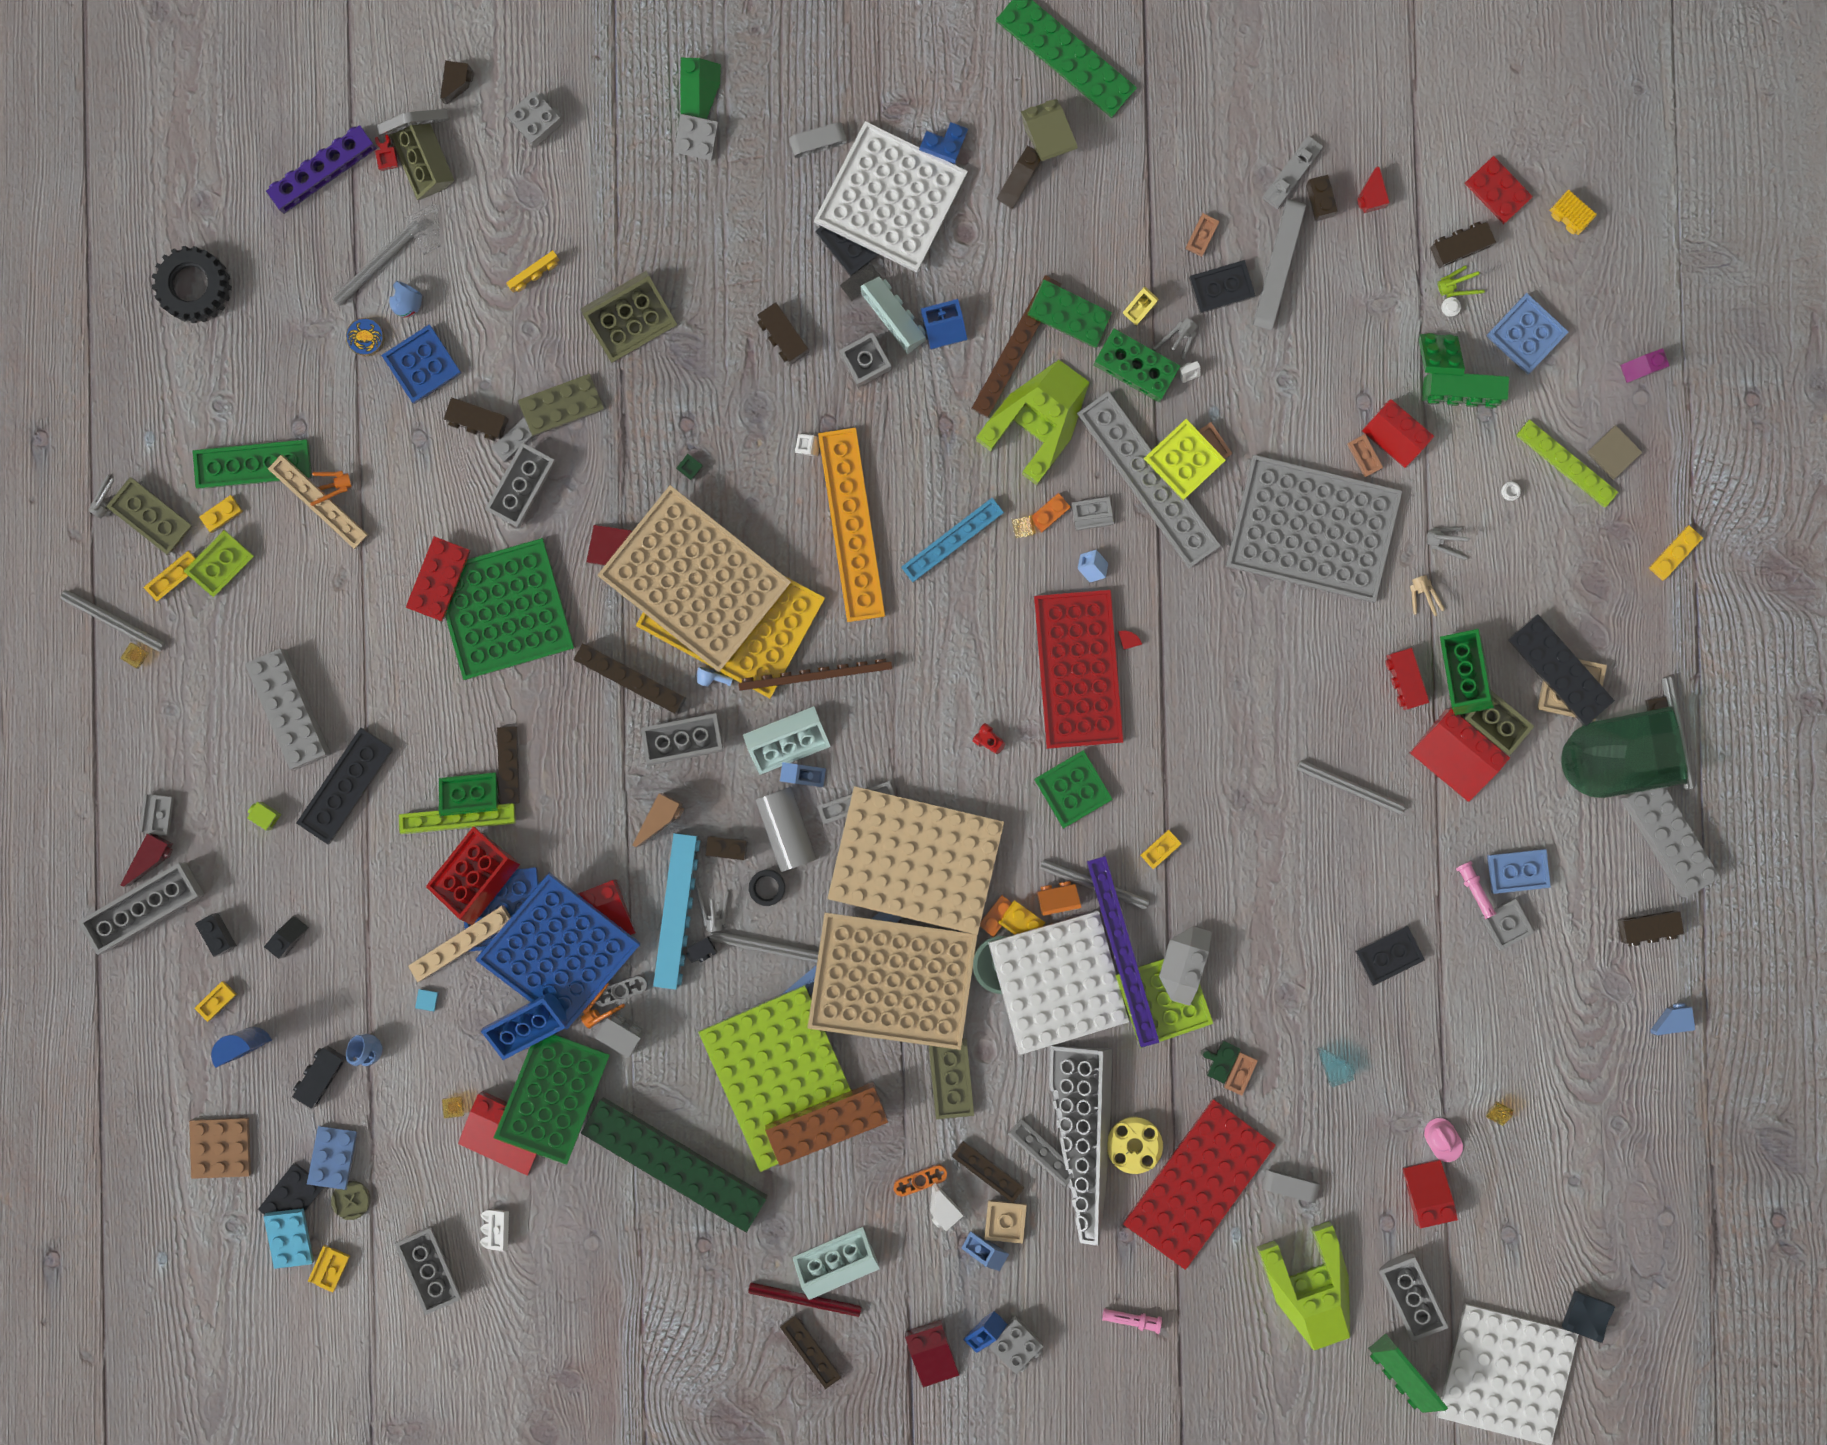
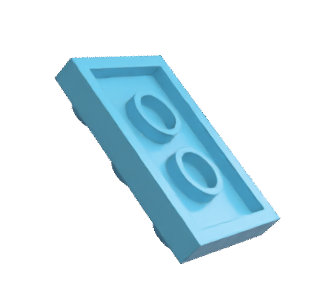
M304 1208L265 1213L263 1218L274 1269L313 1264L314 1258Z

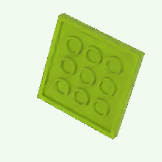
M1164 958L1138 967L1159 1042L1213 1024L1200 983L1190 1006L1170 999L1159 978ZM1118 973L1116 974V978L1137 1038V1034L1130 1014L1120 975Z

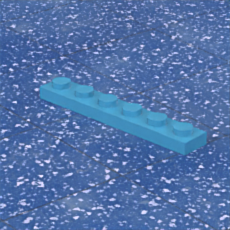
M991 498L901 567L912 583L1004 514V512L995 500Z

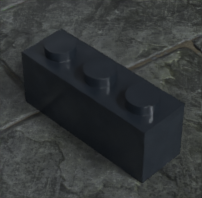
M328 1045L317 1050L313 1057L315 1061L312 1065L309 1064L303 1073L305 1077L302 1082L299 1080L293 1088L295 1093L292 1097L310 1109L318 1105L346 1060L344 1055Z

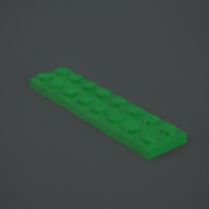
M1012 0L996 18V22L1109 117L1113 118L1136 91L1137 87L1033 0Z

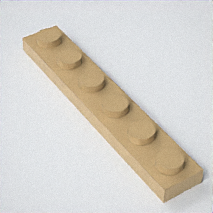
M280 455L268 468L354 549L369 535L330 498L311 506V502L325 496V494L285 456Z
M505 906L499 907L410 964L408 967L416 981L421 982L498 933L511 917Z

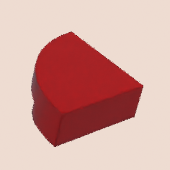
M1118 631L1123 650L1142 645L1141 640L1136 634L1130 631Z

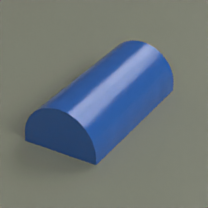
M548 993L484 1026L481 1033L502 1060H505L566 1028L567 1017L560 1001L554 995Z
M249 1027L224 1036L212 1048V1062L215 1068L250 1053L272 1041V1039L265 1030L258 1027Z

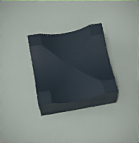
M1574 1290L1562 1327L1569 1332L1603 1343L1606 1328L1615 1306Z

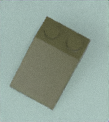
M1057 99L1049 100L1043 104L1021 111L1025 131L1041 161L1078 149L1064 111Z

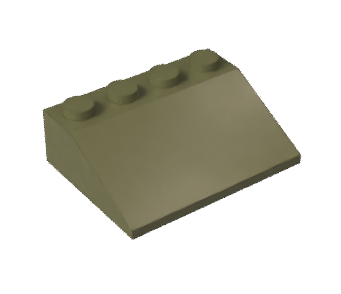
M647 271L580 309L611 363L677 325Z

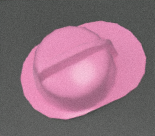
M1443 1118L1431 1120L1424 1129V1136L1434 1155L1443 1162L1457 1160L1463 1151V1143L1454 1126Z

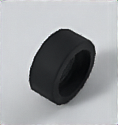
M764 869L757 872L749 882L751 898L762 906L776 904L785 893L783 877L774 870ZM765 876L774 878L778 884L777 894L770 899L761 898L756 892L758 880Z

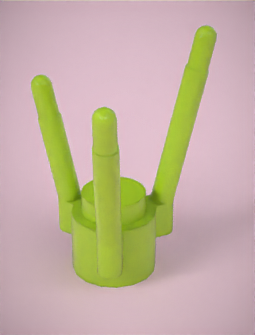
M1465 265L1451 274L1440 278L1437 285L1441 296L1446 295L1449 298L1459 295L1485 293V290L1454 292L1457 289V283L1477 276L1480 272L1477 271L1454 280L1452 277L1467 269Z

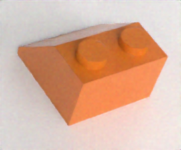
M1065 881L1059 883V887L1052 888V885L1041 886V890L1037 891L1041 914L1044 916L1081 908L1076 884Z

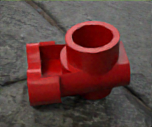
M987 723L981 726L979 732L972 740L979 747L984 746L995 754H999L1005 746L1004 740L998 737L993 732V728Z

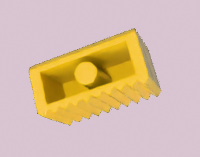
M1567 190L1549 210L1552 213L1551 216L1556 221H1562L1566 225L1568 232L1577 235L1597 215L1570 190Z

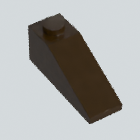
M1027 145L997 197L998 201L1011 209L1014 208L1042 163L1035 149Z

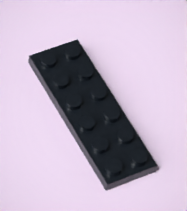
M1536 614L1508 639L1512 646L1583 726H1587L1615 701L1539 614Z
M360 727L296 824L329 845L393 751V748Z

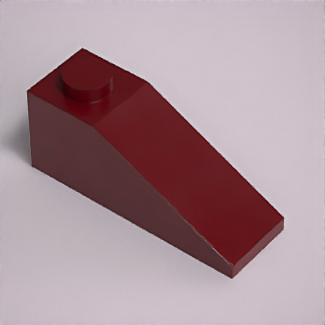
M147 833L120 885L123 887L131 886L165 861V859H168L173 850L171 849L173 843L156 834Z

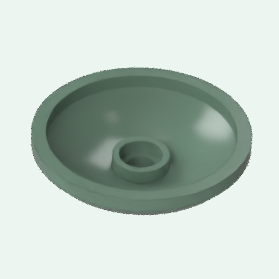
M995 936L987 939L979 946L973 959V971L977 981L983 988L996 994H1002L988 942L1008 936Z

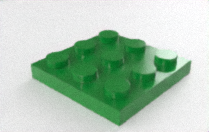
M1084 750L1034 779L1063 829L1113 800Z

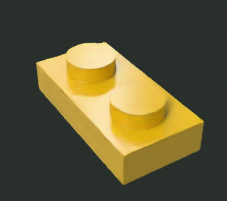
M230 495L199 516L208 531L213 533L242 513L243 510L234 497Z
M1168 829L1140 856L1154 869L1181 845V842Z
M222 981L194 1009L209 1022L237 994L225 981Z

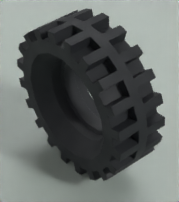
M181 246L182 250L174 248L171 250V255L167 256L164 254L162 256L164 259L162 264L157 263L155 266L158 268L157 274H152V278L155 279V284H152V289L156 291L155 299L160 302V306L169 314L184 322L197 323L199 320L206 322L210 316L215 318L217 316L216 312L219 309L222 311L225 309L223 306L225 300L229 301L230 299L227 295L228 290L232 291V286L228 282L231 278L226 272L227 268L219 259L206 250H201L195 246L193 248ZM186 267L200 268L207 277L208 286L206 292L195 301L182 300L174 290L176 275Z

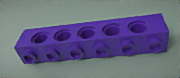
M360 125L350 128L342 138H336L332 141V145L326 149H320L312 159L303 161L295 171H289L285 174V178L273 182L266 192L283 214L377 149ZM350 143H356L352 150H348ZM335 154H340L338 160L332 161ZM323 164L324 169L317 172V167ZM308 175V180L305 183H301L302 177ZM293 186L292 192L286 194V189Z

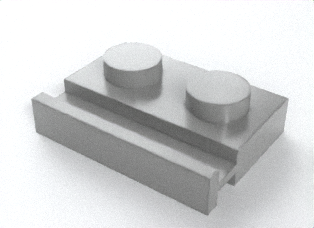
M1110 497L1071 503L1076 531L1114 525Z
M144 794L139 832L169 835L174 797Z

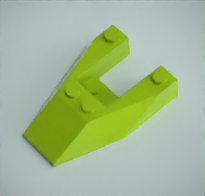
M1057 360L1010 393L977 435L976 441L989 451H992L1013 421L1043 442L1022 472L1023 476L1038 485L1072 438L1078 419L1077 413L1081 410L1089 381L1062 361Z
M1329 1221L1311 1227L1323 1264L1291 1276L1288 1275L1279 1246L1275 1241L1257 1246L1276 1303L1314 1351L1350 1338L1349 1275L1335 1230Z

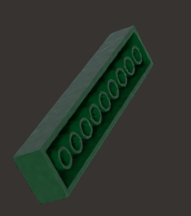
M605 1097L599 1101L581 1131L582 1135L746 1233L767 1199V1194Z

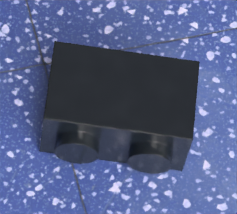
M219 913L210 914L195 923L213 957L220 956L237 946Z

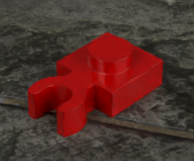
M385 135L386 141L384 143H380V139L375 137V143L380 148V150L375 151L380 171L399 167L395 148H389L391 139L388 135Z

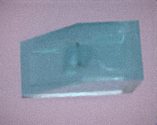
M1321 1047L1317 1048L1331 1087L1354 1080L1355 1069L1352 1063L1349 1064L1347 1060Z

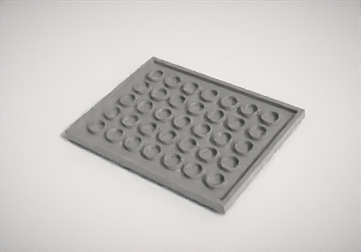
M1252 455L1225 567L1375 603L1402 491Z

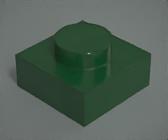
M687 454L676 469L692 481L703 465Z

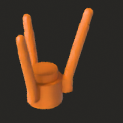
M342 471L313 472V476H337L333 478L334 483L322 485L318 488L324 490L336 487L338 490L311 502L310 505L319 504L337 494L346 492L347 488H352L348 473L343 474Z
M609 983L603 987L583 1011L584 1015L581 1016V1020L589 1029L604 1018L625 1007V1004H621L602 1015L596 1009L591 1010Z

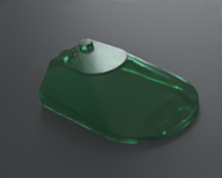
M1674 707L1591 722L1587 726H1581L1576 729L1562 750L1561 764L1566 779L1576 790L1590 797L1610 798L1689 784L1688 767Z

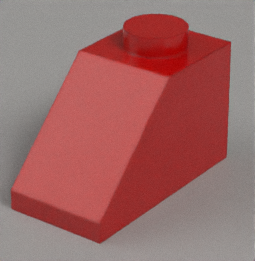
M1379 166L1375 167L1359 194L1358 205L1360 209H1363V213L1386 208L1389 204Z

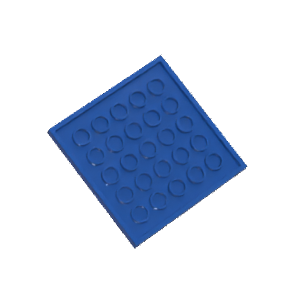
M549 872L476 957V961L530 1002L548 993L554 995L565 1010L567 1017L565 1029L567 1030L640 946V942Z

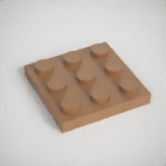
M249 1117L189 1121L191 1179L248 1177L251 1175Z

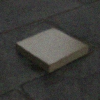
M1616 425L1587 451L1589 456L1613 480L1642 453Z

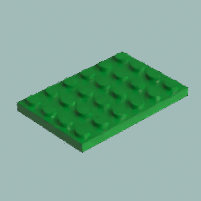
M554 1034L530 1046L493 1138L567 1165L610 1055Z

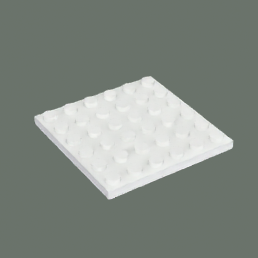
M865 121L816 215L814 223L917 273L968 171L946 160L919 150V147Z
M1099 911L988 942L1019 1055L1129 1022Z
M1465 1303L1441 1400L1448 1409L1446 1411H1438V1418L1544 1445H1552L1579 1334L1569 1332L1561 1327Z

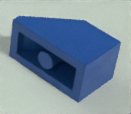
M993 1311L984 1317L963 1340L978 1353L995 1342L1008 1324L1000 1315Z

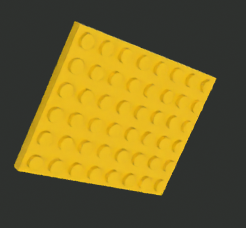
M786 577L791 583L720 672L738 682H742V678L753 677V680H761V676L772 674L773 678L780 677V673L786 672L825 598ZM644 612L642 613L636 624L637 627L709 665ZM777 686L753 690L771 699Z

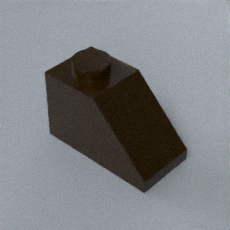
M445 60L440 99L444 104L450 103L469 88L470 82L473 81L474 72L468 63Z

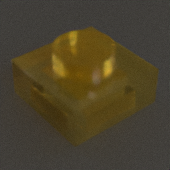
M1032 515L1012 519L1016 538L1036 534Z
M130 642L120 659L139 669L149 652Z
M462 1096L442 1099L444 1119L465 1115Z
M1496 1101L1487 1111L1486 1117L1503 1126L1513 1116L1514 1110Z

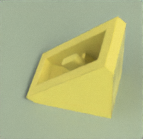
M1144 287L1124 310L1123 314L1137 326L1156 306L1159 299Z

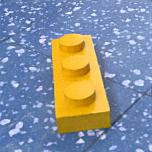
M552 250L506 282V284L513 293L516 291L520 292L526 288V284L531 280H538L544 271L555 268L560 259Z
M1690 525L1686 526L1648 568L1662 581L1665 580L1703 537Z
M189 550L186 551L143 588L157 602L188 577L184 570L196 557Z

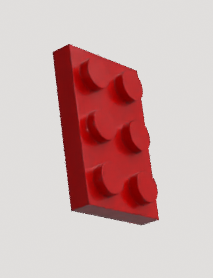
M1495 156L1491 157L1464 183L1503 225L1533 197Z

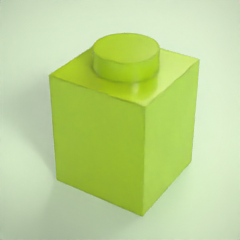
M257 802L249 808L247 819L268 831L272 830L281 813L264 802Z

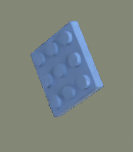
M1526 293L1486 336L1528 375L1563 339L1568 331Z

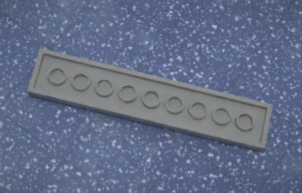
M1109 391L1077 413L1085 427L1188 568H1191L1221 546L1186 498L1182 500L1144 460V457L1152 450Z

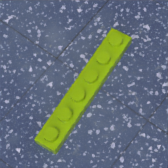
M1530 419L1516 434L1518 438L1604 508L1617 495V490Z
M514 803L498 805V811L440 816L439 811L399 814V832L401 835L472 828L473 826L485 827L516 824Z

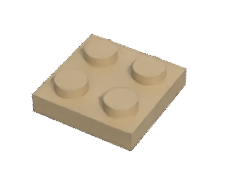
M988 1200L984 1240L1023 1244L1027 1204Z

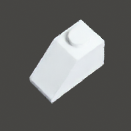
M934 1183L931 1195L930 1212L933 1216L931 1220L938 1228L942 1226L947 1231L963 1217V1214L946 1193Z

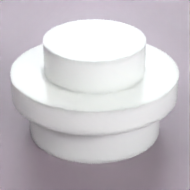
M1449 297L1443 301L1441 310L1446 316L1453 317L1460 312L1461 304L1456 298Z
M1507 482L1502 486L1501 494L1504 499L1514 501L1520 496L1521 489L1517 483Z

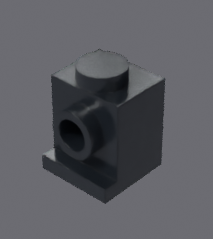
M709 936L688 947L686 955L691 963L697 960L701 963L710 958L709 953H712L714 956L718 952L712 941L709 940Z

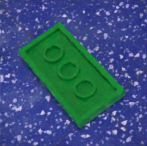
M1043 280L1027 315L1093 348H1097L1112 312L1051 282Z

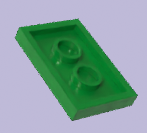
M1433 333L1420 334L1419 345L1425 373L1464 375L1465 366L1458 336L1451 334L1435 335Z
M496 772L438 778L440 816L498 811Z

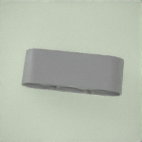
M840 122L795 134L789 138L795 158L808 156L847 143L843 125Z
M1266 1169L1262 1189L1311 1203H1316L1320 1183L1271 1169Z

